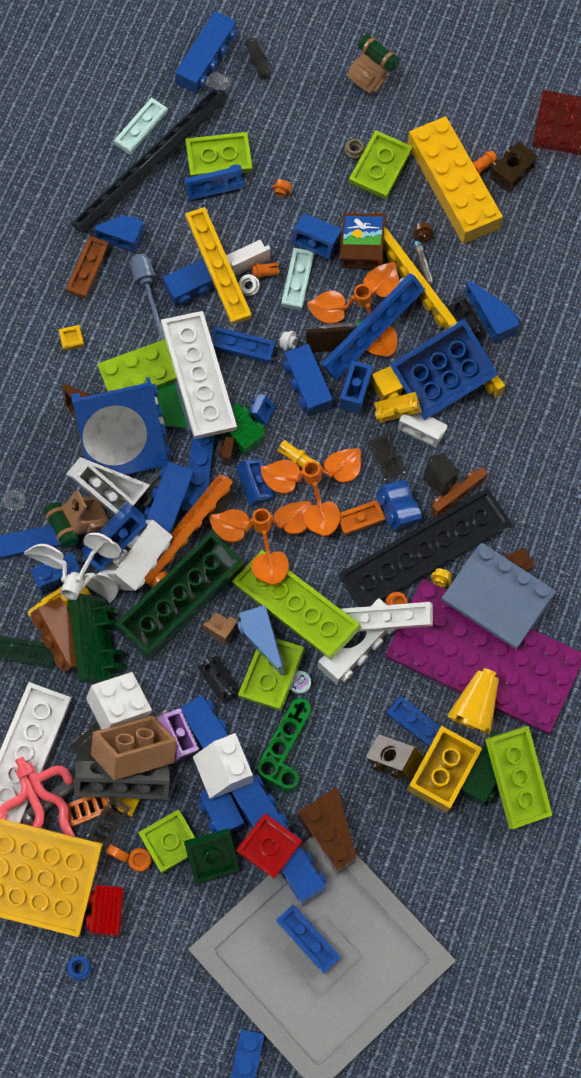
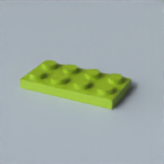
M165 339L97 364L107 391L147 383L146 377H149L151 384H156L157 388L177 381Z
M523 726L485 739L509 829H515L552 816L529 726Z

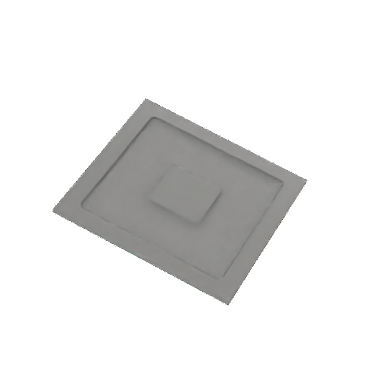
M309 838L300 847L303 852L308 851L314 860L312 866L316 872L321 871L327 881L325 884L326 892L301 906L281 873L278 874L275 880L267 876L188 950L303 1078H334L456 960L357 854L355 863L335 876L311 838ZM293 904L341 956V959L324 975L276 922V919Z

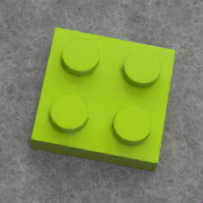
M179 809L138 832L161 874L188 859L183 841L195 838Z

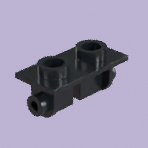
M458 296L454 299V304L447 306L456 321L465 318L476 338L486 334L466 298Z
M217 656L205 658L203 660L204 663L197 667L221 704L238 695L239 688Z

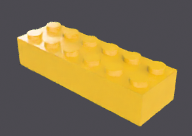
M445 116L409 131L407 144L413 146L412 154L462 244L500 229L503 216L447 117Z

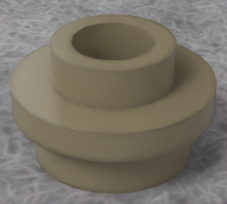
M351 139L346 143L344 151L347 157L359 159L365 150V146L359 139Z

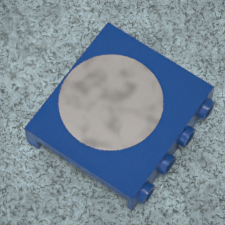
M146 377L147 383L82 398L80 393L71 394L85 459L124 475L168 464L167 457L171 456L168 443L164 444L163 437H166L167 434L164 423L160 424L159 417L163 416L160 404L155 402V397H158L156 384H151L149 377Z

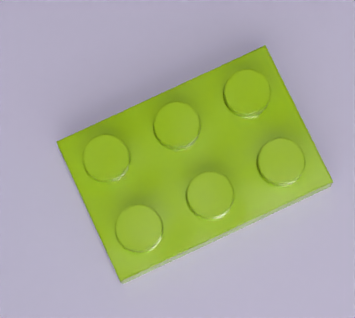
M375 130L348 183L386 200L409 158L413 146Z
M247 132L186 138L190 177L228 169L236 164L241 165L242 173H250L253 170Z
M276 638L285 674L280 675L256 650L238 696L241 699L282 711L305 653V648Z

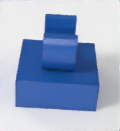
M258 394L257 399L251 400L253 404L252 409L248 410L252 417H255L260 424L267 425L276 406L266 395Z

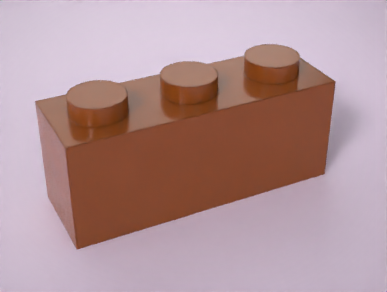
M58 597L38 607L30 614L34 626L43 635L45 646L53 653L56 666L64 673L77 666L70 614L61 597Z

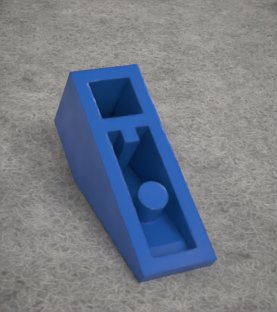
M472 281L467 282L465 293L494 344L517 334L520 325L517 314L513 313L509 306Z

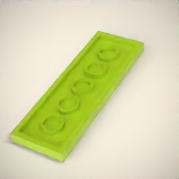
M261 550L255 557L261 554L266 555V552ZM252 560L232 581L235 587L260 606L265 605L270 614L330 660L361 629V625L289 570L282 582L277 585H270L258 580L253 575L251 568Z

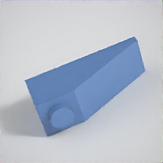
M266 606L239 613L241 621L237 623L241 635L245 634L255 649L280 675H284L285 670Z

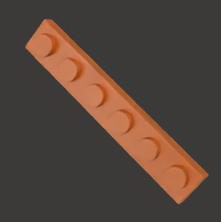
M219 474L170 533L173 537L169 541V548L160 554L157 559V565L147 573L144 583L149 585L163 567L172 562L176 551L186 545L190 534L202 525L204 517L216 508L217 501L229 492L230 486L233 483L230 478Z

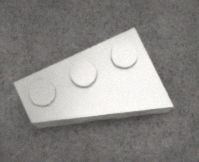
M81 457L66 474L113 515L127 502L134 505L150 486L140 480Z

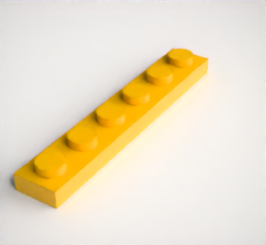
M203 207L185 213L187 223L231 325L251 319L252 314L206 208Z

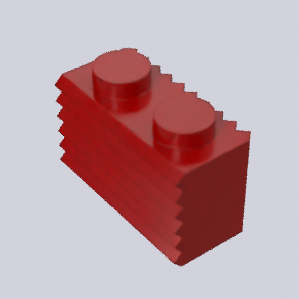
M95 885L94 891H91L89 905L93 906L92 915H87L86 929H90L91 936L119 938L124 898L123 887Z

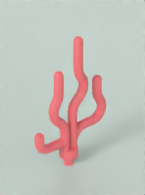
M23 756L16 759L15 762L18 769L15 770V773L21 783V791L17 796L7 800L0 806V818L7 820V812L23 803L28 797L35 812V820L32 826L42 828L45 813L38 798L39 796L41 799L51 802L58 807V821L63 834L75 836L68 822L69 810L67 803L62 797L46 791L41 783L55 775H61L67 785H71L74 779L69 770L57 765L37 774L32 763L27 764Z

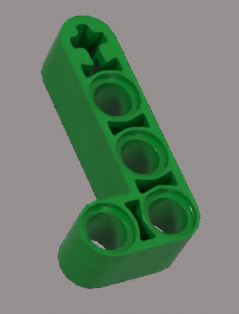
M298 698L291 703L258 764V775L261 780L287 794L294 792L299 783L297 772L284 764L310 717L311 706L303 698ZM304 708V712L300 713L298 721L295 720L296 711ZM291 726L296 732L292 735H287L283 729ZM276 746H282L285 752L277 755L272 749ZM264 766H271L274 772L266 775L262 772V768ZM290 776L295 782L287 786L283 784L282 779Z

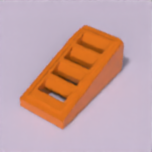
M83 797L67 804L69 810L68 822L71 828L113 814L109 798ZM97 800H102L104 809H99ZM90 802L93 803L95 809L94 813L90 812L88 803ZM81 805H84L86 816L82 817L79 808ZM72 808H75L78 817L76 820H73L70 811Z

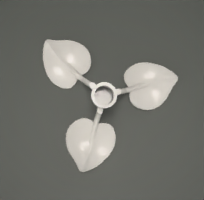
M89 533L85 536L84 544L93 550L80 573L71 572V574L67 575V562L63 560L64 555L50 545L37 544L24 552L23 555L29 556L56 569L63 568L61 582L64 584L60 593L67 599L76 600L85 585L102 595L109 603L114 600L118 593L119 585L112 577L104 573L96 575L94 573H86L84 575L96 552L106 558H117L121 553L120 546L103 534Z

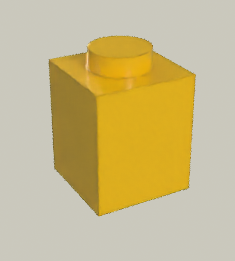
M391 366L372 374L371 385L380 401L402 395L403 386Z

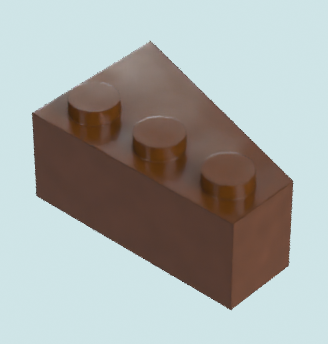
M337 787L299 810L297 818L336 876L353 865L357 857Z

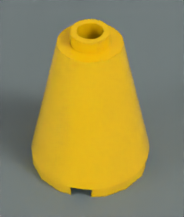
M483 668V671L478 670L449 711L447 718L473 730L480 729V732L490 734L499 679L495 677L496 672Z

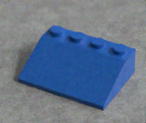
M462 318L390 363L391 368L407 394L416 392L422 411L420 414L424 420L498 375L465 318Z

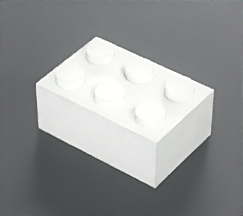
M146 520L147 525L121 551L120 555L114 558L102 572L99 571V573H104L115 579L119 585L118 590L136 591V589H139L144 584V578L147 573L157 565V559L160 554L169 548V541L173 536L154 520Z

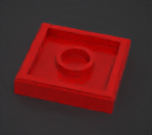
M264 813L236 852L275 880L302 844V840Z

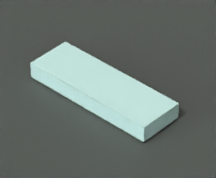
M151 97L116 137L114 145L131 155L168 113V108Z
M298 248L293 249L281 307L302 311L314 258L313 252Z

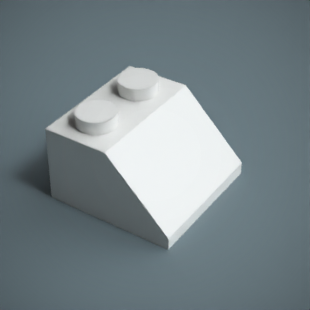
M236 733L212 742L193 756L210 800L253 783V774Z

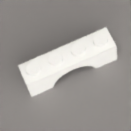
M378 598L372 606H382L386 604ZM395 629L366 631V637L360 644L352 648H342L332 660L323 656L318 661L317 668L336 685L341 681L345 683L353 674L351 670L356 665L360 667L367 660V654L370 650L373 649L375 651L383 643L382 638L387 633L389 635L392 634Z

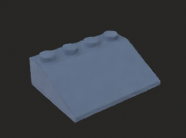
M481 542L441 600L506 644L517 649L548 608L556 591Z

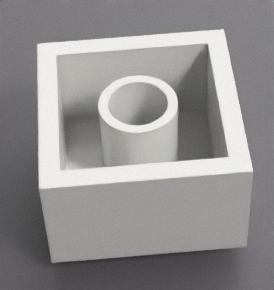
M133 672L91 685L86 697L101 729L149 717L152 711Z

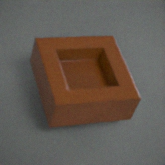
M225 437L224 444H220L219 457H222V465L231 466L234 450V438Z
M525 548L505 556L506 559L526 572L533 570L535 567Z

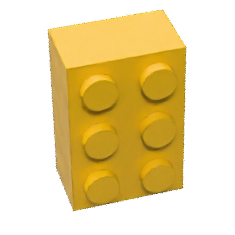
M441 726L406 791L447 813L482 748Z

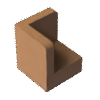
M214 613L209 622L205 621L203 624V631L226 645L238 628V620L231 616L229 619H226L220 614Z

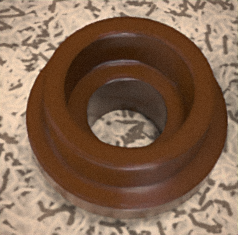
M424 222L418 223L413 228V239L419 242L429 240L433 236L432 227Z

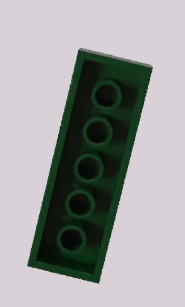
M210 532L116 623L117 632L143 657L150 661L243 570V560L214 533Z

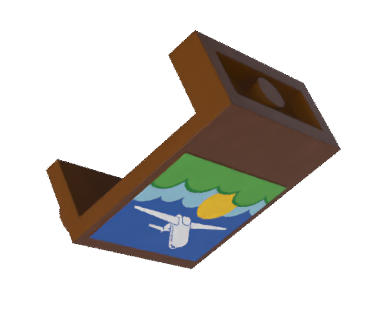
M359 212L343 213L340 248L341 268L374 269L384 264L383 244L385 227L387 228L385 214L378 212L370 214H360Z

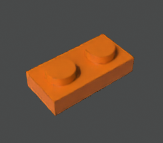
M375 500L340 512L339 526L343 536H347L384 523L385 517L380 505Z

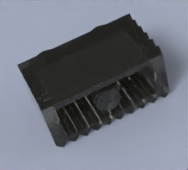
M445 453L431 456L426 461L427 466L424 470L423 480L437 496H445L449 493L448 490L456 483L459 470L456 469V466H453V463H450L451 460L448 459V456H445Z

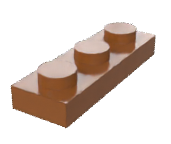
M92 236L88 237L67 284L66 293L83 299L87 298L108 251L109 242Z
M483 467L478 471L472 470L465 477V481L461 484L455 483L444 497L442 495L438 496L432 502L430 512L432 516L436 518L483 484L488 475Z

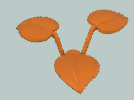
M386 263L371 270L365 276L363 284L356 286L354 295L350 296L351 299L346 305L342 294L336 291H327L307 303L310 312L316 319L325 324L339 323L344 319V310L349 309L353 301H355L359 307H366L369 315L371 313L370 304L372 296L376 293L378 297L386 298L399 284L396 263ZM390 325L366 351L376 356H392L397 348V334L394 328Z
M354 448L333 453L325 460V470L315 461L306 462L301 471L299 466L291 460H280L266 466H261L262 477L267 486L274 492L280 494L291 493L296 487V482H300L303 477L306 483L313 485L318 505H311L305 510L303 516L304 523L310 531L321 536H329L339 525L340 511L338 506L332 501L321 503L317 486L322 479L321 473L329 478L334 476L336 481L341 483L353 481L360 473L361 450Z
M302 501L284 505L275 512L274 518L268 510L257 509L250 521L245 512L232 509L210 515V522L217 536L230 543L241 541L244 538L245 531H250L254 525V529L258 533L263 534L266 555L261 554L255 557L251 565L252 573L258 580L264 583L277 585L286 577L289 570V562L283 552L277 551L270 554L267 532L271 529L273 523L278 529L284 528L288 534L303 533L308 529L303 519L304 512L312 504L311 501Z

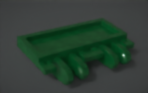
M79 593L76 600L68 599L79 682L97 684L117 677L116 674H110L109 672H126L127 665L114 662V659L124 658L125 652L113 649L110 631L103 630L117 629L116 623L118 621L109 620L108 617L117 616L119 609L106 606V599L103 597Z

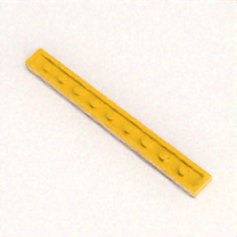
M385 227L383 249L390 263H396L402 278H405L409 273L416 276L425 289L419 295L422 304L428 312L430 311L433 314L434 320L440 328L446 329L456 323L455 318ZM497 375L484 383V387L488 393H492L497 398L503 394L505 384Z

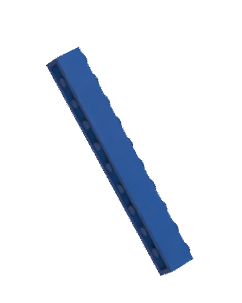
M201 695L179 708L182 710L181 713L184 714L183 717L186 718L185 721L190 726L189 730H191V734H193V738L201 750L212 742L228 736L226 724L222 718H216L213 713L216 710L209 699L205 701ZM245 756V758H246V760H247V762H248V765H249V767L251 768L252 765H251L250 761L248 760V758ZM258 774L253 775V783L229 792L252 829L265 813L290 831L287 827L289 825L287 818L282 812L279 814L274 807L277 805L270 793L266 795L262 789L264 783ZM299 846L280 873L300 905L304 906L326 892L325 884L327 881L322 872H316L312 866L314 860L309 852H303Z

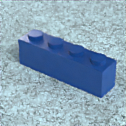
M216 11L213 13L175 71L176 84L196 94L200 88L205 87L209 74L216 70L220 57L225 56L229 43L233 42L237 37L238 31L236 30L235 20Z

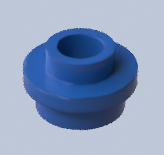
M83 956L72 958L67 966L68 974L74 980L86 979L91 972L89 960ZM78 964L84 966V970L81 973L75 971V967Z

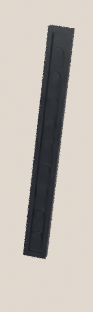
M213 89L71 222L74 229L83 232L92 229L100 217L107 215L109 209L114 204L119 203L129 190L134 189L138 185L139 180L149 175L156 164L163 162L171 150L178 148L185 137L193 134L195 128L200 123L208 120L209 115L223 105V101L228 98L225 91Z

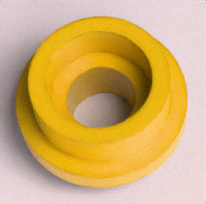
M441 568L436 569L430 577L433 584L442 588L449 587L453 582L451 579L452 574Z

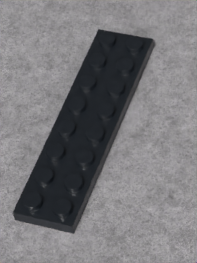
M486 488L340 572L338 577L358 607H369L378 598L382 601L385 600L389 594L402 590L479 545L481 542L510 527L511 521L489 489Z

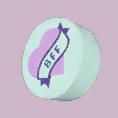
M297 671L290 690L297 695H302L309 691L311 678L306 672Z

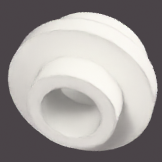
M249 274L241 277L238 283L242 294L246 296L256 294L260 287L259 280ZM247 282L253 283V287L251 289L246 288Z
M285 331L280 338V347L287 352L295 349L297 346L298 337H296V332Z

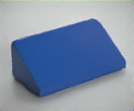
M261 459L243 460L236 467L249 506L275 498L273 490L267 486L262 477L260 468L264 465Z

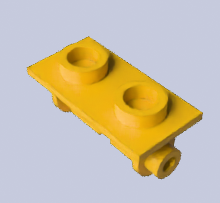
M416 392L374 402L376 408L375 416L380 423L401 418L403 413L410 416L422 412Z

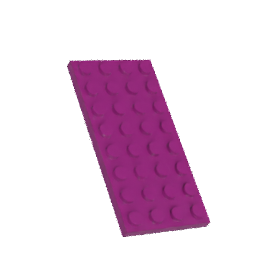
M422 579L411 603L431 602L433 604V626L398 629L384 658L462 694L478 670L483 671V668L494 671L496 672L495 677L499 679L494 710L549 735L581 667V652L532 629L519 647L514 649L443 602L441 599L447 589Z

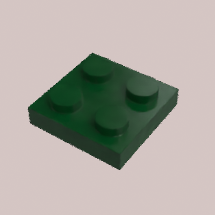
M229 828L183 841L195 884L240 871Z

